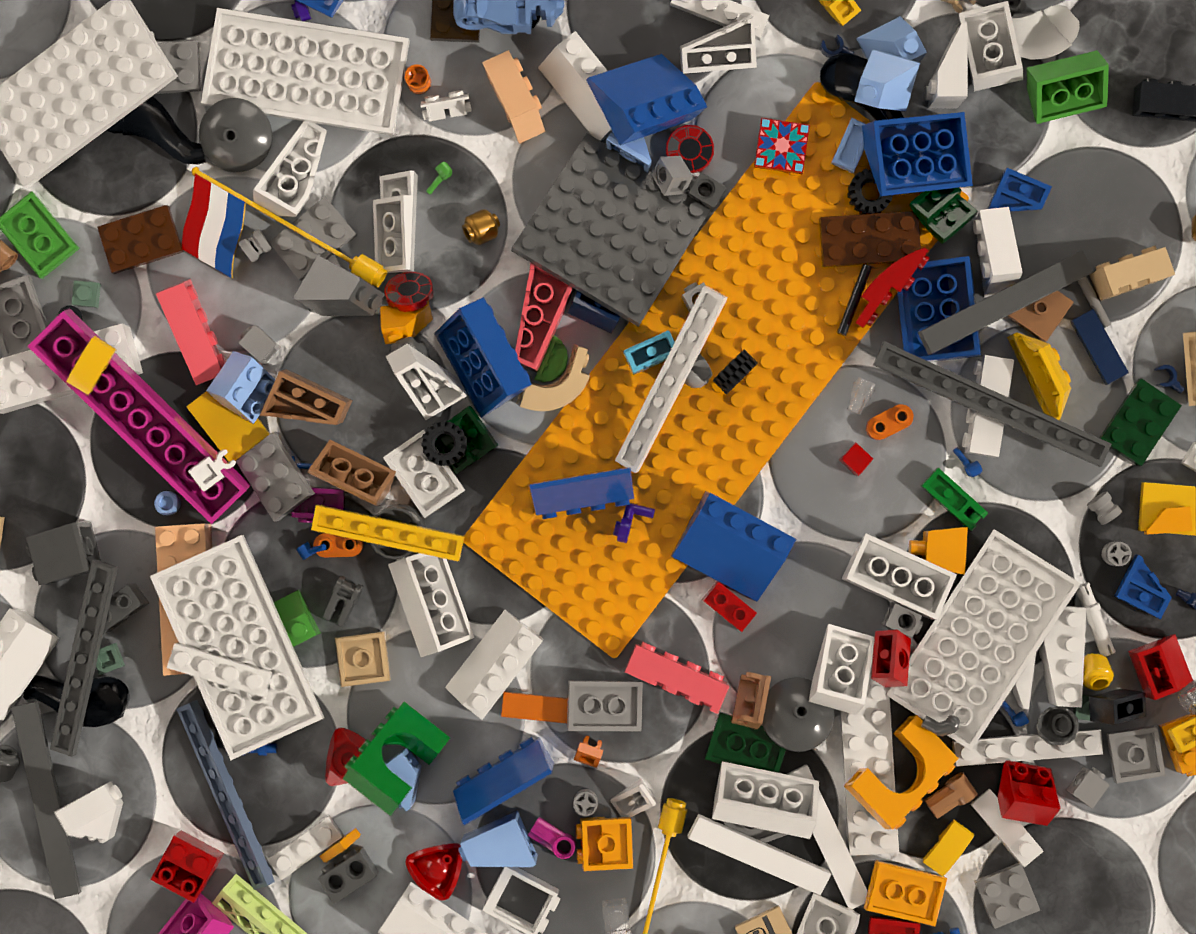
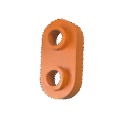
M896 405L872 417L866 424L867 434L874 440L885 439L910 426L914 418L913 411L907 405ZM899 412L905 414L904 421L898 419L897 415ZM877 423H881L884 426L882 432L876 430Z
M327 533L318 535L313 544V547L322 545V542L325 540L329 542V549L316 552V554L325 558L354 557L361 553L364 546L363 541ZM348 540H352L354 542V547L352 549H348L346 547V542Z

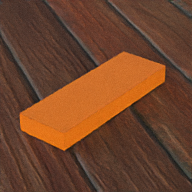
M504 691L501 717L567 724L568 698Z

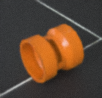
M414 64L407 68L405 81L410 91L415 94L426 93L431 86V79L427 69L419 64Z

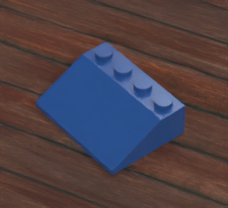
M663 54L586 79L620 146L691 121L707 108L697 86Z
M964 112L879 120L862 125L864 149L880 197L973 186Z
M969 256L928 261L922 270L918 268L912 275L915 280L907 291L902 289L900 293L897 292L904 351L929 362L980 357L979 330L932 354H927L918 332L976 303L972 265Z
M484 297L459 308L434 333L481 418L532 385L528 372L521 366L515 349L510 346L504 329L498 324L492 307L487 304Z
M630 468L529 485L536 515H542V519L557 517L556 512L566 511L567 515L581 513V508L590 507L591 511L606 509L605 504L614 502L615 507L630 505L629 500L634 499Z
M705 491L671 556L757 602L785 562L796 538Z
M532 737L526 739L519 744L521 748L517 751L512 752L511 749L498 757L500 761L491 765L488 762L477 769V775L472 778L466 775L456 782L457 786L454 788L453 794L463 825L473 821L552 773L554 761L539 737L535 740Z

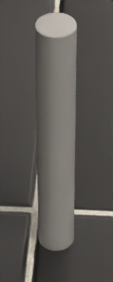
M1087 276L1077 280L1103 327L1111 325Z

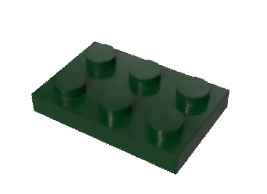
M1140 378L1099 438L1111 443L1110 448L1137 466H1142L1182 405Z
M719 711L705 760L721 764L723 761L779 773L786 749L776 745L768 737L763 725L758 729L734 724L731 723L733 715Z

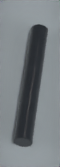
M862 265L837 331L840 335H847L872 269L869 265Z

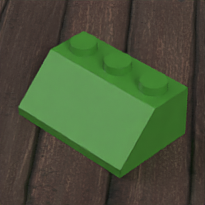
M1098 50L1027 68V92L1037 124L1107 107L1109 64Z
M299 590L274 602L293 647L321 633Z

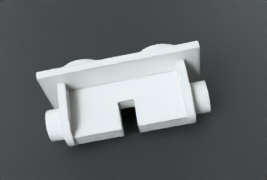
M463 90L449 92L448 97L439 98V95L425 97V101H421L420 104L421 108L426 107V110H422L424 120L429 119V122L446 119L444 109H449L450 117L467 115V112H472L470 102L465 103V100L469 99V93L463 94Z

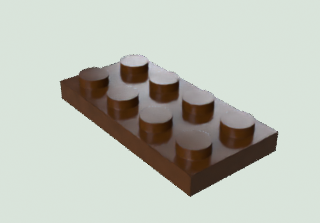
M913 211L819 218L822 267L895 263L902 257L921 249L919 219Z

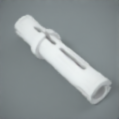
M1083 583L1076 591L1081 606L1086 608V619L1099 653L1109 656L1114 654L1116 650L1113 647L1099 610L1101 606L1099 603H1096L1090 583Z

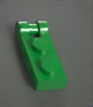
M936 468L921 485L926 492L971 532L977 527L976 523L980 519H984L988 514L981 505L940 468ZM970 507L973 513L967 517L964 512Z

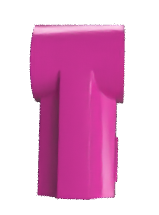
M541 817L537 819L527 835L554 852L560 859L571 857L576 849V840L572 835L564 833ZM561 840L568 841L571 845V850L562 852L558 847V842Z

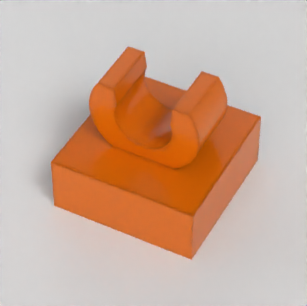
M586 736L583 742H580L574 760L597 768L603 750L600 749L602 741L598 740L597 745L593 747L588 744L589 736Z

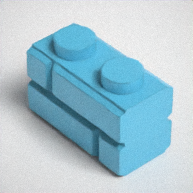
M669 330L624 350L623 354L633 375L660 364L667 359L675 343Z

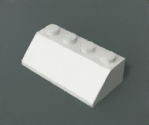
M575 31L552 50L538 69L591 136L602 141L610 135L612 129L586 79L607 72V70Z
M865 534L853 553L842 580L901 605L930 620H938L957 574L869 534Z
M418 553L388 564L420 657L440 652L474 638L447 559Z
M9 608L0 621V720L6 718L11 707L15 705L60 640V638L26 611Z
M504 610L445 688L463 706L483 720L544 639L507 610Z
M722 761L714 798L712 819L810 839L817 822L819 781Z
M412 882L403 892L378 931L380 934H488Z

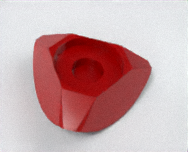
M340 727L332 735L325 773L326 783L330 786L347 784L342 779L348 771L345 766L354 755L357 758L361 755V752L358 750L366 741L362 736L349 729Z
M459 843L425 848L406 857V867L415 883L438 900H447L452 895L458 882L462 866V857L458 849L461 847Z

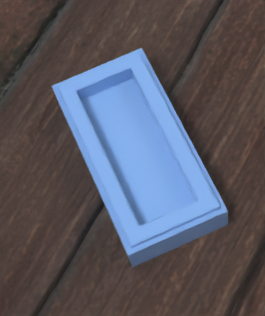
M851 118L831 164L854 173L864 151L862 125H865V123Z

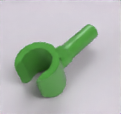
M442 162L435 168L439 176L436 177L426 190L430 195L443 180L448 179L452 175V169L448 163Z

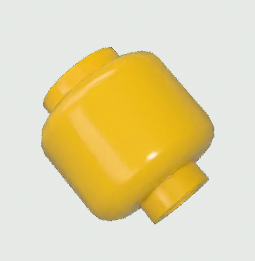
M1087 654L1084 656L1083 685L1095 691L1106 689L1114 677L1107 657L1102 654Z

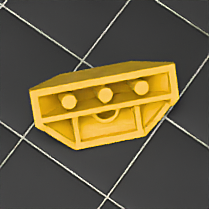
M1018 332L1008 336L1007 339L1043 413L1060 420L1071 391L1069 384L1071 379L1067 371L1062 370L1058 362L1060 361V356L1054 347L1052 348L1049 343Z

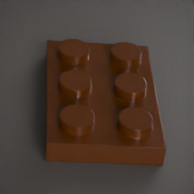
M168 205L97 227L111 273L113 274L183 253Z

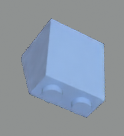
M518 811L464 834L460 842L461 847L458 848L463 861L468 860L470 867H533L536 865L538 857L530 837L527 836L528 832Z

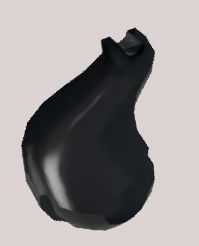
M839 53L829 58L822 66L820 82L824 90L831 96L862 107L875 121L904 118L901 111L881 109V112L879 108L854 101L861 76L868 62L867 59L855 54Z
M153 96L124 116V121L120 119L106 130L114 134L122 133L123 135H135L146 138L156 143L174 159L184 164L198 165L206 163L205 153L202 150L201 144L190 141L179 129L166 108ZM180 143L191 150V156L183 154L177 148Z
M35 675L24 690L23 698L25 700L36 699L58 713L64 682L46 676ZM115 677L93 679L82 727L108 725L124 716V712L129 704L130 694L123 681Z

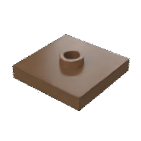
M1057 290L1007 317L1041 341L1047 342L1074 302Z

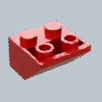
M1176 634L1128 651L1146 698L1160 699L1180 691L1193 681Z
M1006 760L1003 765L998 792L1001 817L1048 826L1060 811L1051 768Z
M180 830L173 836L150 880L195 903L212 877L224 853Z

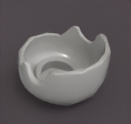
M700 353L684 382L691 388H701L709 382V378L713 375L709 364Z

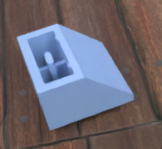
M233 351L206 391L221 405L254 424L261 414L276 379L253 357Z
M405 748L386 761L385 764L394 774L412 787L398 806L408 811L416 801L422 766L413 753Z

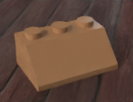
M329 440L309 468L308 473L375 506H380L390 491L396 471Z

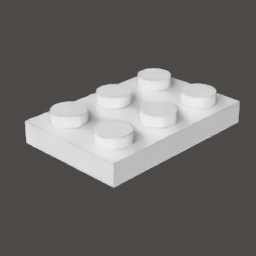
M422 430L383 458L390 469L396 471L395 476L423 517L426 518L466 490L449 466L434 464L424 455L421 442L423 441L422 436L426 432Z

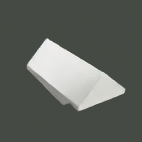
M415 171L380 176V199L373 200L375 261L383 265V269L387 270V273L414 272L418 175Z

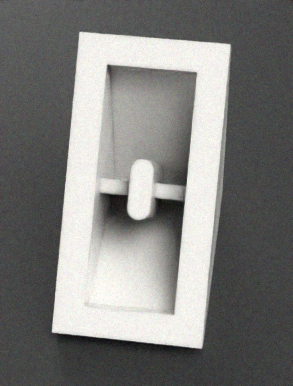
M642 778L610 800L621 817H632L656 804L655 797Z

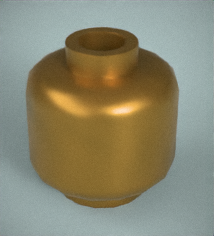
M482 209L467 216L462 229L470 243L473 242L476 245H481L498 236L500 221L496 214H491L488 210Z

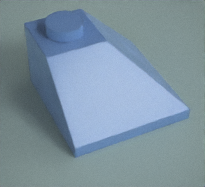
M901 16L857 38L867 60L872 50L916 62L921 61L927 53L916 30Z
M872 50L861 76L854 101L881 109L906 111L920 62Z
M612 131L606 139V148L609 150L615 149L627 160L643 166L644 171L648 173L651 168V158L645 138L643 137L620 146Z

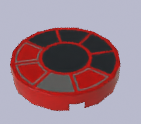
M685 125L677 128L670 135L666 143V155L681 156L690 172L694 174L703 171L710 164L714 155V143L705 129L696 125Z
M405 272L394 276L388 281L384 294L391 308L395 307L399 311L410 312L425 307L427 301L433 298L434 289L430 278L423 273Z

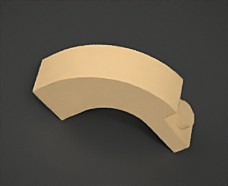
M574 344L563 376L556 382L547 385L531 382L532 385L518 395L516 404L529 410L551 411L572 402L585 388L590 377L587 373L582 372V368L587 366L589 360L588 349Z

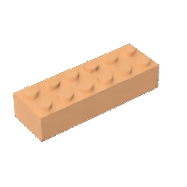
M211 524L155 527L157 573L212 549ZM159 598L163 676L185 674L167 668L174 643L179 642Z

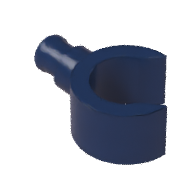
M838 34L836 36L838 50L829 51L824 40H822L820 45L822 54L827 58H831L839 53L854 54V51L844 46L843 39Z
M1170 365L1156 367L1154 370H1166L1170 376L1167 383L1157 384L1156 386L1161 388L1169 386L1179 394L1184 391L1185 387L1177 380V372L1174 367Z
M1179 589L1176 596L1182 598L1188 606L1196 610V593H1189Z

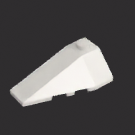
M304 121L253 189V199L256 204L277 216H297L310 197L327 130L311 122Z
M110 781L56 811L55 814L67 835L78 838L88 836L91 841L98 838L100 843H104L115 836L123 805L122 793Z

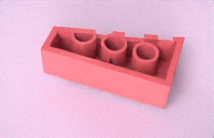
M530 263L515 351L521 366L538 372L574 288Z
M191 279L156 293V296L195 384L198 385L214 379L226 363V359L218 351L216 346L218 344L217 338L209 328L207 315L201 307Z
M642 642L641 645L635 644L624 670L625 673L654 686L659 685L662 689L674 695L685 696L684 698L690 702L701 706L706 705L710 707V711L716 714L719 713L729 689V685L723 681V675L713 671L706 674L700 671L701 666L690 661L685 665L677 661L678 656L666 651L664 655L655 652L656 647L646 642Z

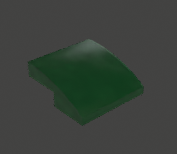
M960 188L925 191L909 204L917 218L941 244L945 243L971 221L978 212L960 196L962 191Z
M471 405L446 421L459 426L467 438V450H465L464 457L458 463L449 466L455 475L498 446V443ZM442 434L437 437L435 446L440 453H448L453 449L454 441L450 435Z

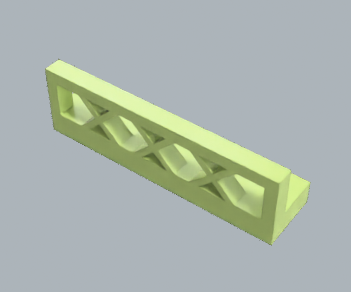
M237 874L212 902L214 906L248 934H262V932L265 934H307ZM222 898H223L225 901H227L231 906H229L228 904H226V903L222 900Z

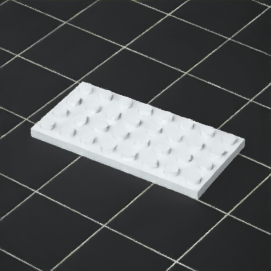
M110 0L0 84V149L24 187L32 186L178 77L131 0Z
M217 8L201 104L212 106L223 99L240 98L254 103L267 116L394 136L410 40L409 38Z
M994 529L943 606L938 620H934L910 657L908 685L904 687H891L886 695L923 720L926 715L938 722L945 721L949 715L958 717L960 720L959 729L948 736L971 751L1081 583Z
M244 535L150 576L179 644L273 672L265 697L194 676L230 760L324 718Z

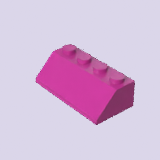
M200 894L195 903L185 899L158 934H229L234 926L223 912L214 906L203 894Z

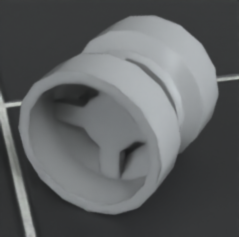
M259 229L254 231L249 239L244 238L238 242L252 263L259 259L260 254L268 253L273 249Z
M1108 491L1099 494L1087 504L1088 508L1097 514V520L1101 525L1112 521L1122 512L1120 507L1111 501L1112 497Z

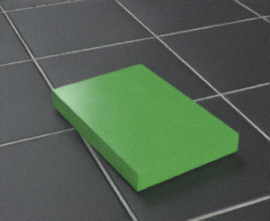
M32 191L0 217V230L41 279L80 249Z

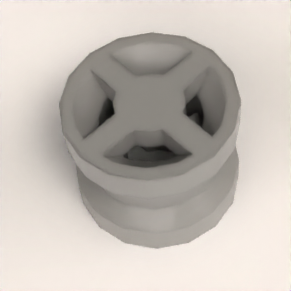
M1109 542L1103 547L1101 555L1106 564L1110 566H1123L1130 561L1132 552L1130 547L1123 542Z
M590 789L579 790L573 799L575 811L581 816H590L596 811L598 806L596 794Z

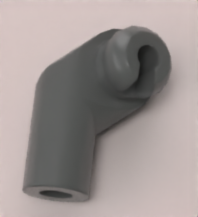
M926 715L921 727L938 736L953 734L959 729L960 720L954 715H949L945 721L938 722Z

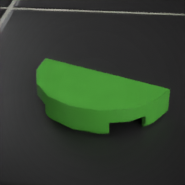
M554 335L534 378L535 381H553L560 377L567 367V349L563 342Z

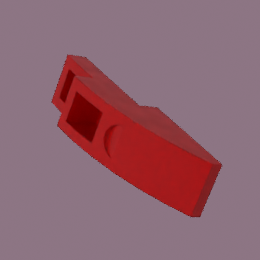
M922 248L902 257L884 270L869 285L861 298L869 303L855 322L863 329L866 324L871 327L879 315L875 312L879 305L885 306L893 295L889 292L891 288L899 293L902 289L907 291L915 280L912 277L917 268L922 270L929 260V257L926 256L929 251L928 249Z

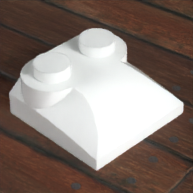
M813 893L797 934H855L860 914L853 909Z

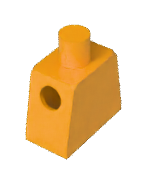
M957 527L924 531L923 541L910 540L908 551L913 555H922V559L950 572L965 574L968 528Z

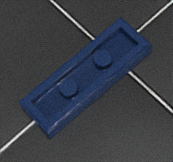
M1094 309L1070 321L1105 385L1129 373Z

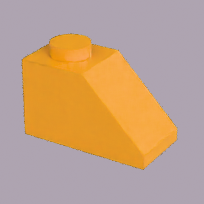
M429 300L425 307L410 312H402L398 308H391L389 305L380 306L381 331L385 345L394 344L406 337L414 338L433 320Z

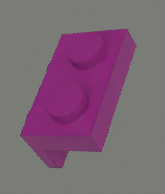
M311 487L315 494L296 507L294 512L291 513V517L298 518V522L313 523L316 505L345 510V491L342 489Z

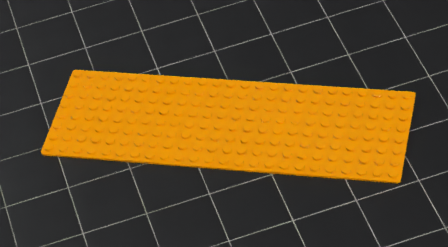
M815 82L785 120L787 122L810 125L803 174L754 168L755 160L691 241L640 326L637 327L631 322L626 325L589 373V380L577 398L562 408L464 535V544L612 658L619 656L688 566L671 555L705 491L735 505L871 328L866 324L863 329L855 323L869 303L860 298L847 335L843 336L837 333L862 265L822 267L819 224L820 217L862 214V211L859 210L857 212L854 210L856 207L850 205L849 202L851 200L847 194L849 192L848 187L855 175L862 172L863 169H871L865 149L854 173L831 164L851 118L865 124L871 121L845 101H841L838 97L828 94L820 82ZM866 183L862 187V195L865 199L873 201L879 197L880 194L876 184ZM961 191L960 196L968 202V195ZM922 192L892 195V201L880 213L912 211L909 206L910 202ZM919 220L921 249L926 248L930 251L938 240ZM893 263L866 264L871 266L872 269L863 293ZM695 282L698 285L704 282L706 286L728 297L700 351V354L710 366L713 374L712 377L701 388H691L685 383L683 384L639 472L634 473L631 471L634 499L629 500V502L655 509L653 519L634 514L627 543L617 541L618 536H614L613 533L616 521L621 522L626 505L615 507V502L605 504L606 509L591 511L590 507L581 508V513L567 515L566 511L556 512L557 517L542 519V515H536L530 484L626 468L616 462L615 459L665 361L633 375L623 354L624 350L668 330L674 342L676 341L690 314L681 298L687 286ZM893 288L889 291L893 295L885 306L880 304L875 311L879 314L878 317L897 294V291ZM699 295L692 297L693 304H695ZM745 349L758 364L726 394L713 379Z

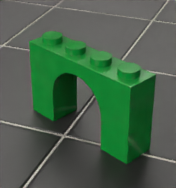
M403 702L398 709L394 706L385 717L388 722L385 725L381 722L372 733L375 738L372 741L367 739L358 750L361 752V755L358 758L354 755L345 766L348 771L342 778L389 816L393 814L412 787L386 766L382 757V747L390 744L401 745L430 765L450 739L447 734L406 702Z

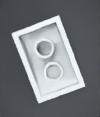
M1008 1L959 13L960 24L967 22V60L974 91L1023 80V66Z
M962 22L952 36L928 86H925L924 99L928 101V108H958L968 96L967 22Z
M828 624L812 679L808 702L856 715L866 702L875 637Z

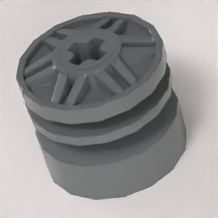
M391 505L374 516L426 528L424 518L420 512L410 505ZM370 543L375 551L385 558L399 559L412 553V551Z

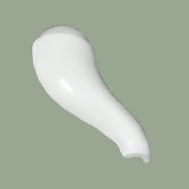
M1051 6L1044 11L1040 10L1030 16L1012 18L1020 57L1031 60L1046 59L1060 54L1072 46L1071 43L1076 39L1079 32V20L1067 6Z

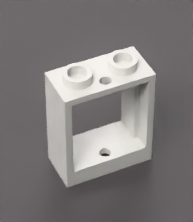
M503 867L482 911L525 934H538V932L543 934L549 922L546 919L549 911L554 912L560 901V898L557 897L559 889L518 867ZM512 875L549 894L534 924L497 906Z

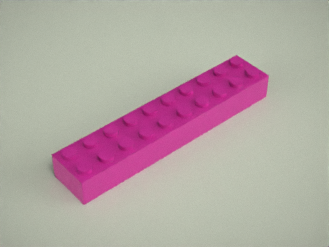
M71 309L62 311L27 347L212 524L250 487V484L233 467L229 469L223 468L221 473L224 477L203 492L188 470L207 456L214 461L218 452L116 353H114L107 368L102 372L89 395L66 382L92 337L101 338ZM222 457L223 463H228V462Z

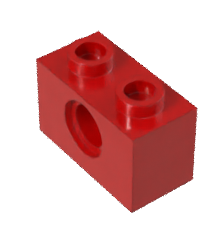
M716 581L702 598V601L741 632L757 614V612L719 581Z
M899 630L875 631L872 680L884 687H904L908 685L911 638Z

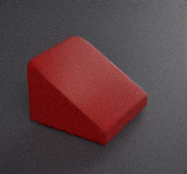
M856 442L839 459L856 477L873 460Z

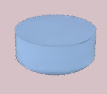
M163 491L156 496L154 506L157 512L162 515H173L180 509L181 501L176 493Z

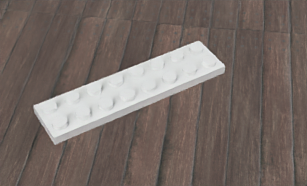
M871 665L864 707L856 715L840 711L844 785L860 768H868L889 790L895 792L890 697L886 695L889 687H884L871 679ZM845 788L848 851L850 856L899 853L898 829H884Z

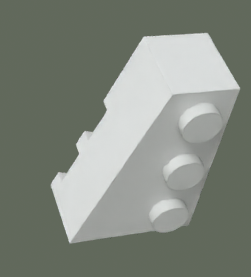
M750 15L681 45L682 73L757 68L754 17Z
M1009 207L979 210L977 219L973 221L974 234H977V250L980 257L985 298L1019 282L1023 272Z
M409 344L400 347L386 356L394 374L425 420L468 396L458 377Z

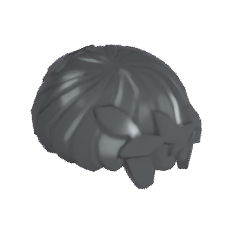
M1050 707L1042 712L1037 719V734L1046 743L1061 746L1070 743L1075 739L1079 730L1078 718L1066 707Z

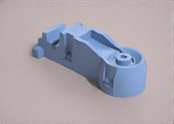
M453 0V15L456 24L468 30L488 28L501 34H531L532 20H537V16H541L542 20H546L547 27H552L555 20L563 13L565 1Z

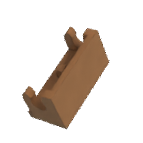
M746 672V675L742 674L740 676L731 723L758 729L762 725L771 676Z

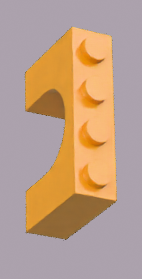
M918 715L909 716L893 733L916 760L917 776L909 789L902 793H895L889 790L868 768H860L844 785L884 829L893 830L900 828L906 821L905 816L910 811H915L922 804L923 801L921 799L924 795L932 793L938 787L939 783L937 781L943 775L947 776L955 768L954 763L959 759L936 734L921 727L923 721Z

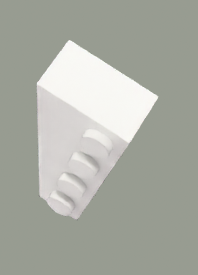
M1066 606L1039 647L1048 700L1050 704L1055 706L1082 707L1086 608Z

